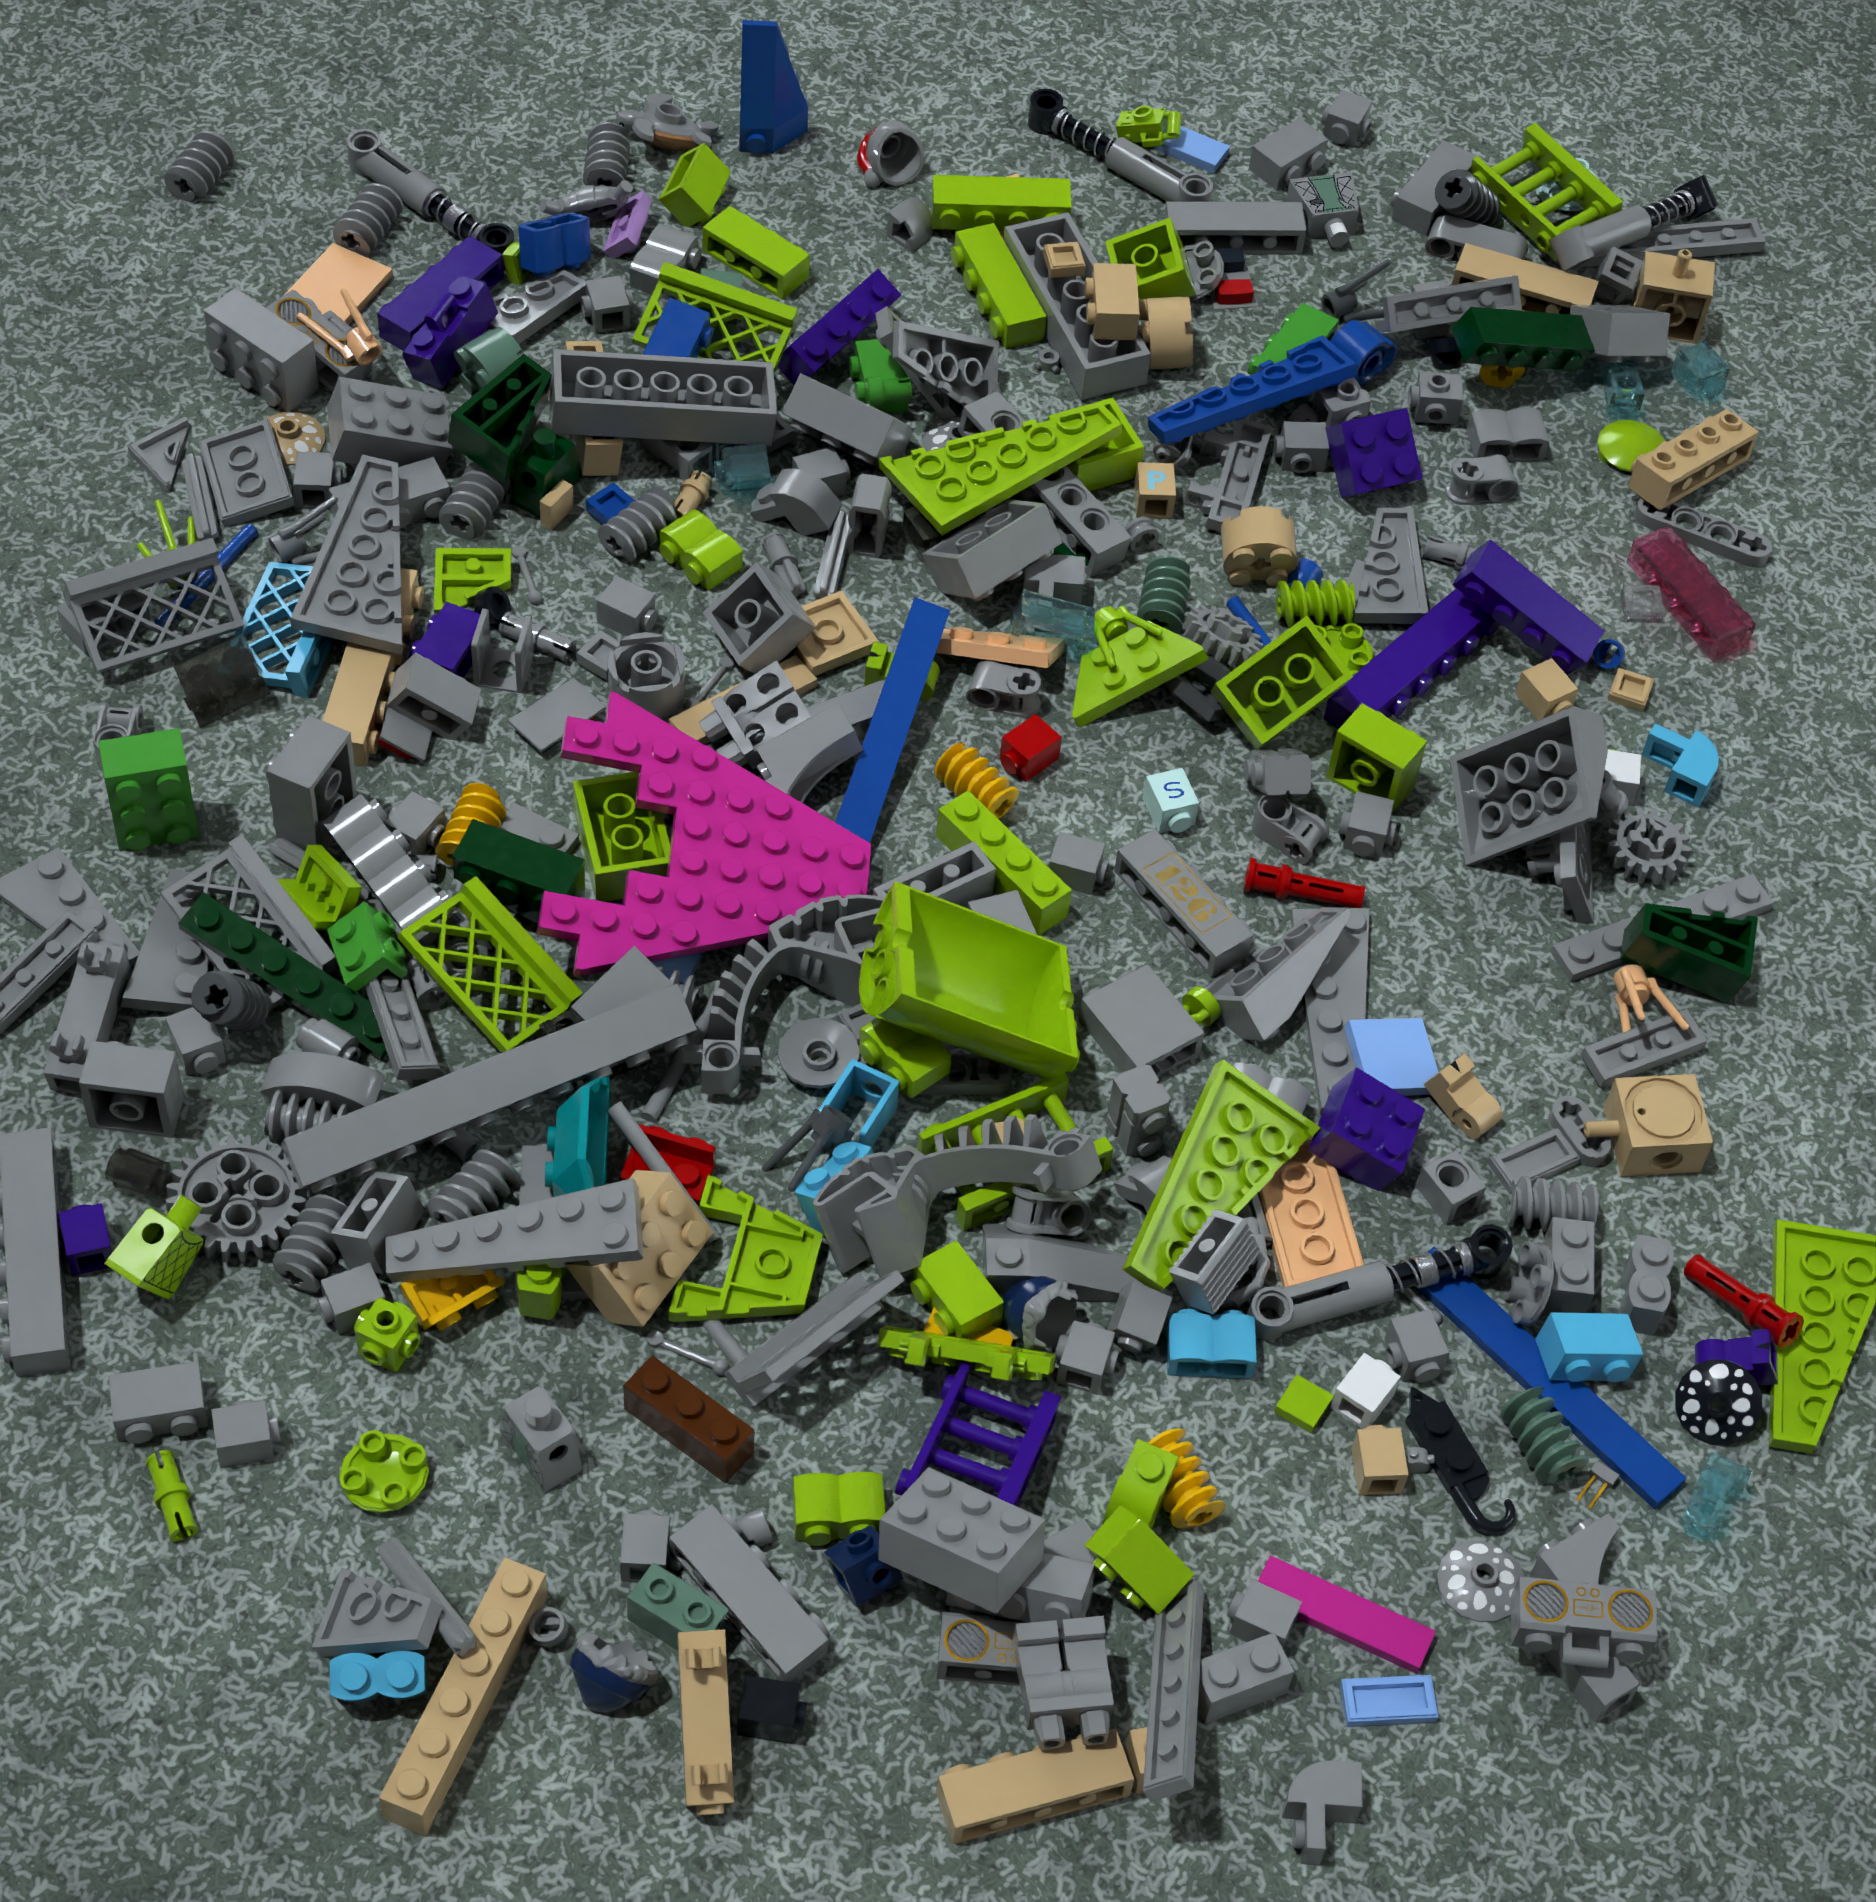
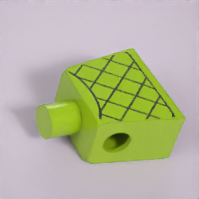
M180 1194L167 1215L151 1207L146 1209L104 1264L138 1287L169 1300L176 1292L203 1244V1238L189 1229L203 1208Z

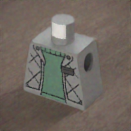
M1352 173L1290 179L1286 202H1302L1307 237L1309 239L1327 237L1330 245L1333 247L1345 245L1349 241V234H1353L1355 231L1359 209Z
M538 1386L502 1409L500 1433L545 1493L583 1470L576 1433L543 1387ZM551 1452L554 1454H560V1456L555 1459H549Z

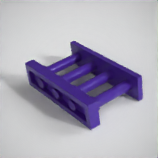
M962 1361L956 1376H947L940 1394V1399L944 1400L912 1469L904 1468L895 1488V1494L902 1496L930 1465H934L994 1488L993 1492L998 1494L997 1498L1018 1507L1055 1424L1061 1396L1044 1391L1038 1407L1032 1404L1029 1408L967 1386L971 1363ZM962 1402L1022 1424V1429L1027 1432L1024 1438L1016 1436L1013 1439L953 1416L959 1403ZM945 1433L1007 1455L1008 1461L1013 1463L1010 1469L1002 1467L1001 1471L942 1450L939 1446Z

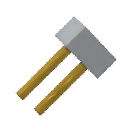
M1598 1460L1589 1472L1592 1477L1576 1498L1579 1502L1595 1478L1602 1482L1603 1486L1587 1507L1589 1509L1592 1508L1607 1486L1612 1488L1619 1478V1474Z

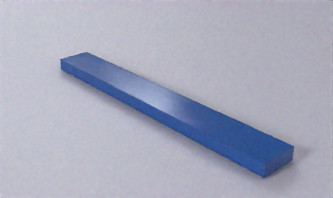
M914 597L867 730L862 745L863 751L859 753L835 821L838 825L869 843L950 613L949 609Z
M1434 1246L1428 1251V1253L1432 1255L1434 1250L1437 1248ZM1458 1273L1455 1279L1452 1276L1440 1278L1438 1284L1435 1283L1420 1289L1415 1287L1525 1390L1542 1386L1544 1391L1539 1399L1553 1397L1556 1403L1549 1412L1561 1411L1564 1416L1561 1423L1564 1426H1570L1572 1433L1611 1470L1619 1474V1477L1653 1509L1659 1507L1685 1483L1686 1477L1582 1381L1550 1380L1535 1338L1520 1324L1514 1323L1512 1317L1468 1276Z

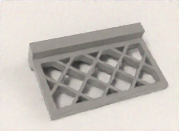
M213 538L65 582L63 596L68 608L71 607L96 674L244 628L243 620L218 560V549ZM212 569L217 582L212 593L191 584L196 573ZM189 575L187 581L180 579L181 577ZM169 581L183 588L176 604L154 595L159 584ZM152 587L150 592L143 590L145 588ZM219 589L223 599L216 596ZM187 590L208 600L201 616L179 607ZM134 593L146 599L139 615L118 606L123 595ZM116 597L113 604L106 601ZM150 602L172 611L164 628L143 618ZM212 602L226 608L232 621L217 625L205 619ZM97 604L110 611L102 627L86 620L82 608ZM114 613L135 622L127 639L106 629ZM175 614H179L197 623L192 634L180 636L168 630ZM139 625L160 634L154 646L145 648L132 642ZM201 625L208 628L198 632ZM91 631L98 633L95 641L93 639ZM102 636L123 645L118 657L102 661L97 649ZM164 637L171 639L170 641L162 643ZM128 648L134 650V652L125 654Z
M242 834L228 842L229 849L161 891L162 898L179 920L183 918L190 908L182 907L175 897L187 889L203 891L207 895H209V892L231 895L229 909L234 913L238 897L256 899L260 905L257 918L241 916L260 930L261 927L278 929L283 935V945L287 947L289 943L295 950V953L327 974L332 975L338 971L334 953ZM227 863L236 873L234 887L211 884L213 872ZM206 878L205 883L199 882L202 879ZM241 881L247 889L240 888ZM264 911L271 920L263 919ZM195 940L217 970L234 974L249 981H257L242 970L229 969L224 963V958ZM272 991L271 996L268 997V1011L286 999Z
M895 1270L868 1284L860 1272L853 1274L723 1374L743 1402L749 1408L754 1407L882 1309L884 1306L880 1299L901 1284L904 1278L898 1270Z

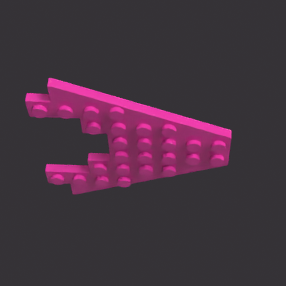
M611 692L608 698L605 723L567 716L560 758L637 772L639 775L635 807L674 815L667 877L629 870L626 876L623 905L544 891L541 898L537 934L577 941L573 976H584L608 971L634 945L651 962L747 944L752 938L755 941L767 940L769 925L789 914L795 916L798 909L813 901L817 903L820 898L840 895L842 898H845L846 895H867L871 844L715 752L711 747L700 743L615 692Z

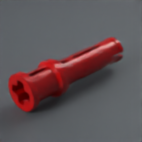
M1252 857L1249 858L1243 892L1249 893L1253 889L1275 894L1277 899L1286 898L1287 895L1349 908H1361L1365 893V886L1363 885L1359 886L1292 872V868L1289 865L1282 864L1281 867L1257 863L1256 858Z
M1700 1254L1693 1256L1686 1264L1684 1276L1693 1280L1715 1295V1297L1743 1314L1746 1325L1752 1329H1769L1774 1344L1778 1347H1788L1800 1334L1804 1324L1803 1316L1796 1312L1789 1313L1777 1305L1775 1298L1770 1294L1755 1293L1734 1277L1707 1261ZM1715 1280L1724 1285L1725 1287H1727L1728 1289H1730L1731 1291H1733L1734 1293L1730 1292L1729 1290L1715 1282Z

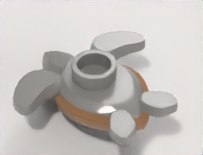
M665 93L648 95L644 103L645 113L635 110H623L616 115L618 125H621L626 130H633L640 138L647 140L655 147L673 151L693 149L702 143H705L710 148L712 141L708 135L716 134L719 125L714 122L694 123L683 115L680 107L672 104L673 96Z

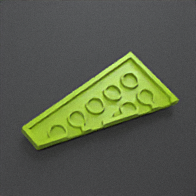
M1099 402L1060 412L1056 419L1040 423L1032 419L1022 422V427L1004 431L1003 427L949 440L945 447L925 451L924 447L910 450V456L894 460L891 455L878 458L879 468L941 535H944L1122 434V423Z
M1224 1059L1216 1063L1122 1270L1147 1287L1157 1291L1165 1289L1173 1281L1169 1268L1174 1267L1173 1262L1179 1260L1178 1255L1184 1254L1183 1249L1188 1248V1243L1193 1241L1192 1236L1198 1235L1197 1230L1202 1229V1224L1207 1222L1206 1218L1212 1216L1211 1211L1220 1210L1236 1216L1274 1177V1173L1286 1161L1290 1160L1299 1151L1298 1148L1321 1127Z
M1777 1219L1773 1227L1772 1296L1775 1298L1776 1304L1789 1313L1796 1312L1803 1316L1804 1324L1798 1337L1788 1347L1780 1348L1775 1345L1778 1361V1384L1770 1385L1769 1447L1812 1454L1876 1303V1235Z

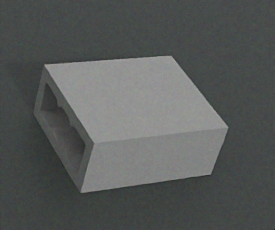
M1148 964L1135 971L1129 970L1124 972L1116 981L1103 988L1096 987L1090 990L1081 1000L1079 1022L1121 1073L1146 1064L1151 1065L1156 1075L1160 1076L1199 1055L1201 1052L1204 1031Z

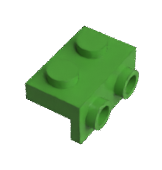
M365 901L327 929L344 983L354 992L359 991L386 969L399 978H403L408 974L403 960L406 956L405 951L396 940L393 932L396 929L394 921L384 910L377 911Z

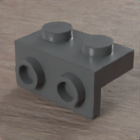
M1211 654L1207 655L1209 660L1163 683L1166 686V692L1188 704L1192 708V713L1200 720L1213 722L1230 719V716L1211 693V689L1215 683L1231 671L1220 662H1217Z

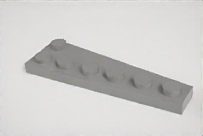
M1348 908L1351 916L1302 997L1319 1115H1322L1332 1086L1356 1068L1344 1026L1348 1020L1365 1019L1369 908ZM1292 909L1290 914L1291 928L1319 909Z
M632 1178L385 1237L386 1274L392 1282L447 1278L453 1275H481L487 1269L507 1268L509 1272L525 1271V1266L547 1264L549 1268L566 1267L567 1262L588 1260L593 1265L642 1260L644 1255L639 1187Z

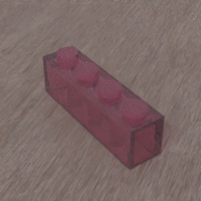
M1669 525L1633 540L1627 564L1712 662L1748 647L1756 627L1751 616L1739 606L1729 591L1717 581L1707 566L1688 548L1686 542Z

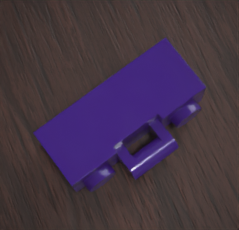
M458 276L451 283L449 290L443 291L424 317L425 324L413 335L412 341L402 353L413 379L441 389L446 386L460 366L455 359L454 351L482 335L498 314L485 282Z

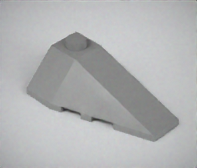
M900 320L894 321L893 358L949 397L966 406L997 391L999 341Z
M1322 907L1286 931L1282 936L1284 939L1283 943L1273 945L1265 950L1260 948L1251 954L1254 962L1241 971L1235 973L1234 969L1230 968L1218 976L1205 988L1212 993L1220 1005L1221 1016L1217 1020L1241 1039L1263 1042L1276 1036L1279 1032V1027L1292 1016L1351 916L1349 909Z

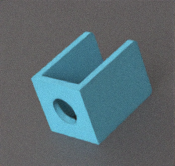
M851 1059L819 1110L822 1111L825 1105H829L841 1111L852 1094L876 1104L877 1106L864 1124L859 1135V1143L873 1147L897 1109L900 1081ZM864 1081L873 1082L882 1090V1093L872 1091L865 1085Z

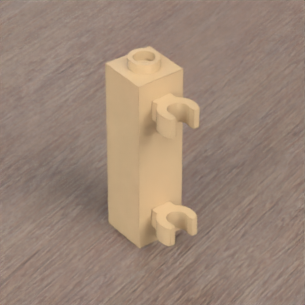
M725 1629L678 1632L677 1645L686 1807L696 1806V1815L724 1814V1804L734 1803Z

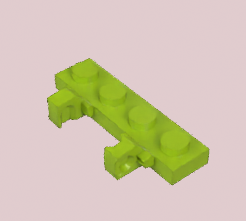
M888 1325L880 1328L877 1346L889 1348L888 1355L906 1358L905 1363L908 1365L925 1367L927 1357L931 1358L930 1362L947 1366H956L957 1359L974 1362V1370L991 1373V1378L1011 1382L1013 1372H1016V1377L1042 1380V1374L1049 1375L1054 1371L1057 1355L1055 1353Z

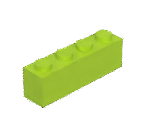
M933 175L931 194L932 229L964 230L994 223L998 231H1004L1005 227L1067 212L1071 215L1070 179Z
M990 223L956 231L954 247H951L953 265L956 268L960 267L963 271L965 286L968 291H974L978 310L982 315H987L993 337L999 338L1005 349L1044 340L1047 316L996 225Z
M969 790L938 809L936 837L951 851L975 841L996 868L993 892L998 895L1017 890L1037 935H1041L1068 917L1072 889Z

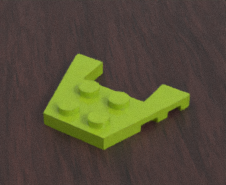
M708 1175L699 1208L706 1217L740 1224L723 1288L678 1280L669 1309L668 1321L685 1322L802 1314L805 1312L822 1246L823 1234L777 1209L774 1213L754 1203V1197L743 1191L737 1194L722 1186V1180Z

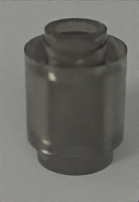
M118 1148L110 1157L106 1167V1179L112 1181L115 1188L151 1202L156 1201L158 1196L164 1197L167 1194V1184L173 1183L169 1162L133 1148H128L127 1150Z

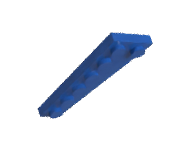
M1322 335L1287 351V358L1274 364L1273 361L1268 360L1259 364V371L1250 376L1240 373L1230 378L1229 386L1224 388L1210 387L1194 397L1187 398L1147 417L1149 430L1165 445L1168 443H1178L1185 437L1193 434L1211 431L1221 424L1233 420H1242L1249 414L1263 409L1275 408L1280 403L1297 397H1306L1313 391L1327 386L1339 385L1344 380L1357 376L1356 363Z

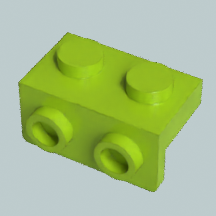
M307 845L295 879H277L314 929L318 931H327L340 918L352 911L358 902L362 889L360 884L322 845Z

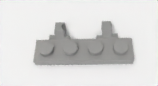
M1242 419L1237 420L1233 434H1220L1213 431L1205 432L1199 454L1213 455L1214 458L1220 459V463H1224L1219 483L1212 484V486L1207 484L1201 486L1191 480L1184 501V505L1201 509L1203 513L1209 514L1205 528L1221 532V525L1226 518L1230 516L1231 521L1240 516V510L1249 508L1272 426Z

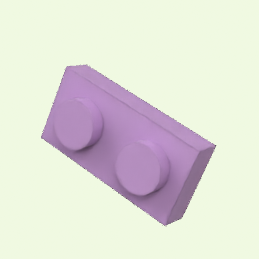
M644 191L629 198L628 202L615 215L603 250L610 258L616 259L624 253L630 254L639 246L641 242L640 235L643 226L648 221V211L652 199Z

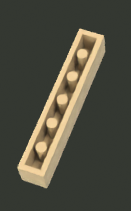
M401 568L402 655L347 642L322 720L351 732L354 765L366 767L369 755L376 754L378 751L380 733L377 729L379 724L384 723L388 706H386L387 696L390 694L397 665L401 666L405 663L407 645L404 643L405 638H412L414 634L416 618L413 612L414 609H421L424 600V587L419 586L417 570Z
M503 1558L468 1626L477 1639L474 1649H469L465 1655L461 1656L454 1653L379 1797L382 1819L426 1836L529 1633V1621L532 1615L542 1608L547 1598L545 1573L508 1558Z

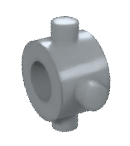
M1040 349L1037 352L1038 362L1034 363L1035 369H1041L1046 372H1059V353L1053 349Z
M1410 1447L1405 1449L1408 1473H1425L1429 1470V1464L1435 1463L1434 1455H1428V1451L1425 1448Z

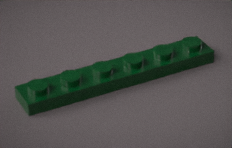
M203 892L178 922L180 930L317 1020L325 1019L358 1038L359 1048L380 1061L387 1054L370 1001Z

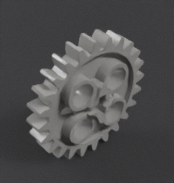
M229 1135L227 1145L220 1146L218 1141L211 1139L210 1151L207 1152L203 1148L196 1146L195 1160L185 1156L181 1158L183 1170L173 1169V1183H169L166 1186L168 1195L166 1199L167 1213L180 1194L203 1208L189 1229L203 1238L202 1246L204 1245L205 1257L207 1259H210L216 1251H220L223 1262L227 1263L232 1253H238L239 1259L243 1263L246 1261L247 1252L253 1251L261 1259L263 1258L264 1246L268 1245L275 1251L279 1250L278 1237L285 1239L289 1236L291 1226L297 1223L300 1212L305 1209L307 1189L303 1191L299 1189L288 1159L283 1156L282 1146L269 1151L268 1139L264 1138L257 1146H253L250 1135H246L242 1144H236L233 1135ZM240 1171V1173L235 1175L228 1174L229 1172ZM265 1193H274V1195L268 1197L261 1196ZM203 1200H213L212 1202L206 1204L199 1203ZM236 1222H246V1224L241 1226L232 1225Z

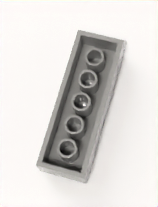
M1069 212L1006 226L1003 240L1047 316L1045 336L1053 350L1059 353V361L1081 400L1145 385L1147 383L1151 353L1139 332L1137 331L1136 340L1093 339V325L1086 324L1087 303H1091V299H1085L1084 296L1085 278L1092 277L1093 263L1098 262ZM1078 242L1086 265L1085 275L1050 278L1043 256L1044 245Z
M553 349L550 372L552 374L550 410L551 430L555 434L772 446L777 419L772 362Z

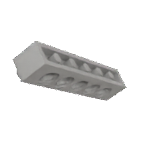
M996 391L964 406L957 431L963 437L1003 427L1004 431L1022 427V422L1025 420L1017 413L1015 407ZM1067 466L1015 494L1020 501L1046 504L1062 542L1075 555L1077 546L1087 548L1091 552L1089 564L1085 566V573L1090 578L1125 559L1132 537L1128 534L1126 528L1113 518L1105 509L1103 503L1092 495L1083 485L1081 479L1074 475Z

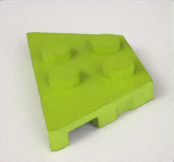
M1151 621L1147 622L1163 631L1161 636H1157L1137 626L1108 642L1115 661V667L1113 668L1108 666L1102 650L1098 646L1081 656L1072 711L1074 721L1078 727L1084 726L1209 660L1205 650L1201 645Z

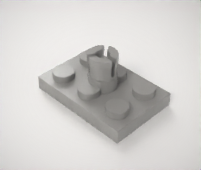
M1589 822L1554 834V842L1527 845L1526 857L1531 858V861H1527L1530 875L1538 876L1543 873L1554 872L1557 887H1563V899L1566 910L1573 911L1577 923H1593L1592 833Z

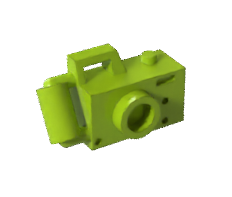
M1147 105L1137 107L1135 110L1121 111L1115 126L1118 138L1124 137L1131 142H1142L1143 147L1163 146L1164 140L1180 137L1182 114L1177 111H1167L1166 108L1152 109L1151 106Z

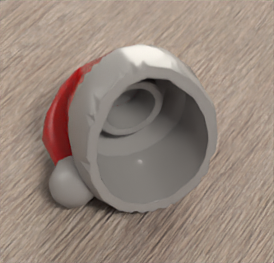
M895 120L886 121L866 134L860 143L857 154V165L865 174L864 181L866 186L874 189L881 182L892 186H901L913 181L923 167L924 149L921 139L908 125Z

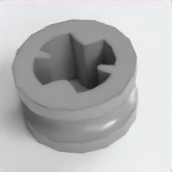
M1148 517L1136 518L1125 526L1128 534L1132 537L1129 548L1134 553L1152 548L1159 540L1160 534L1154 527L1152 520Z

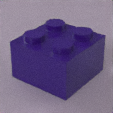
M1407 408L1325 427L1338 488L1342 498L1423 479Z
M1356 1067L1332 1086L1318 1126L1321 1128L1314 1134L1308 1151L1367 1187L1380 1191L1403 1173L1425 1108Z

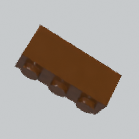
M653 1355L623 1385L624 1409L725 1484L754 1454L755 1430Z

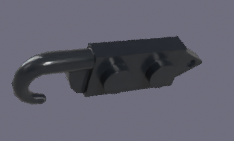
M1411 1387L1409 1392V1415L1405 1423L1418 1445L1428 1451V1455H1434L1435 1463L1430 1465L1445 1490L1451 1495L1464 1519L1474 1530L1484 1535L1493 1536L1505 1533L1512 1527L1516 1519V1509L1510 1499L1504 1501L1506 1512L1503 1519L1491 1521L1484 1517L1474 1500L1479 1498L1487 1488L1489 1482L1488 1470L1445 1400L1439 1403L1418 1389Z

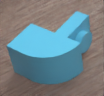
M1655 723L1649 732L1642 752V756L1672 769L1664 792L1699 808L1710 789L1719 764L1717 749L1707 736L1695 730L1691 739H1688Z

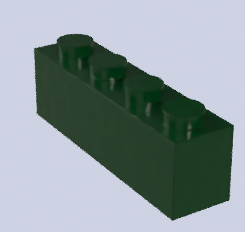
M1470 307L1451 327L1464 363L1481 364L1483 366L1500 365L1511 368L1529 367L1539 370L1558 369L1569 372L1580 368L1584 361L1595 351L1582 315Z

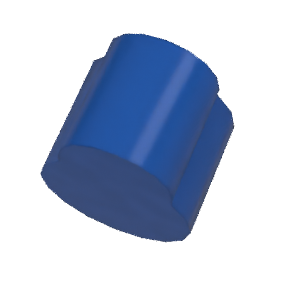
M1351 320L1344 324L1330 340L1332 344L1356 363L1357 376L1354 378L1360 386L1388 368L1398 352L1397 344L1369 323L1359 322L1358 320Z

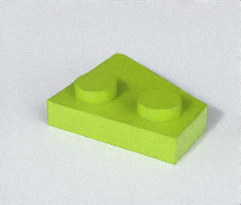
M436 548L434 614L438 615L446 602L463 608L472 605L477 593L491 586L499 587L503 591L510 589L511 548Z

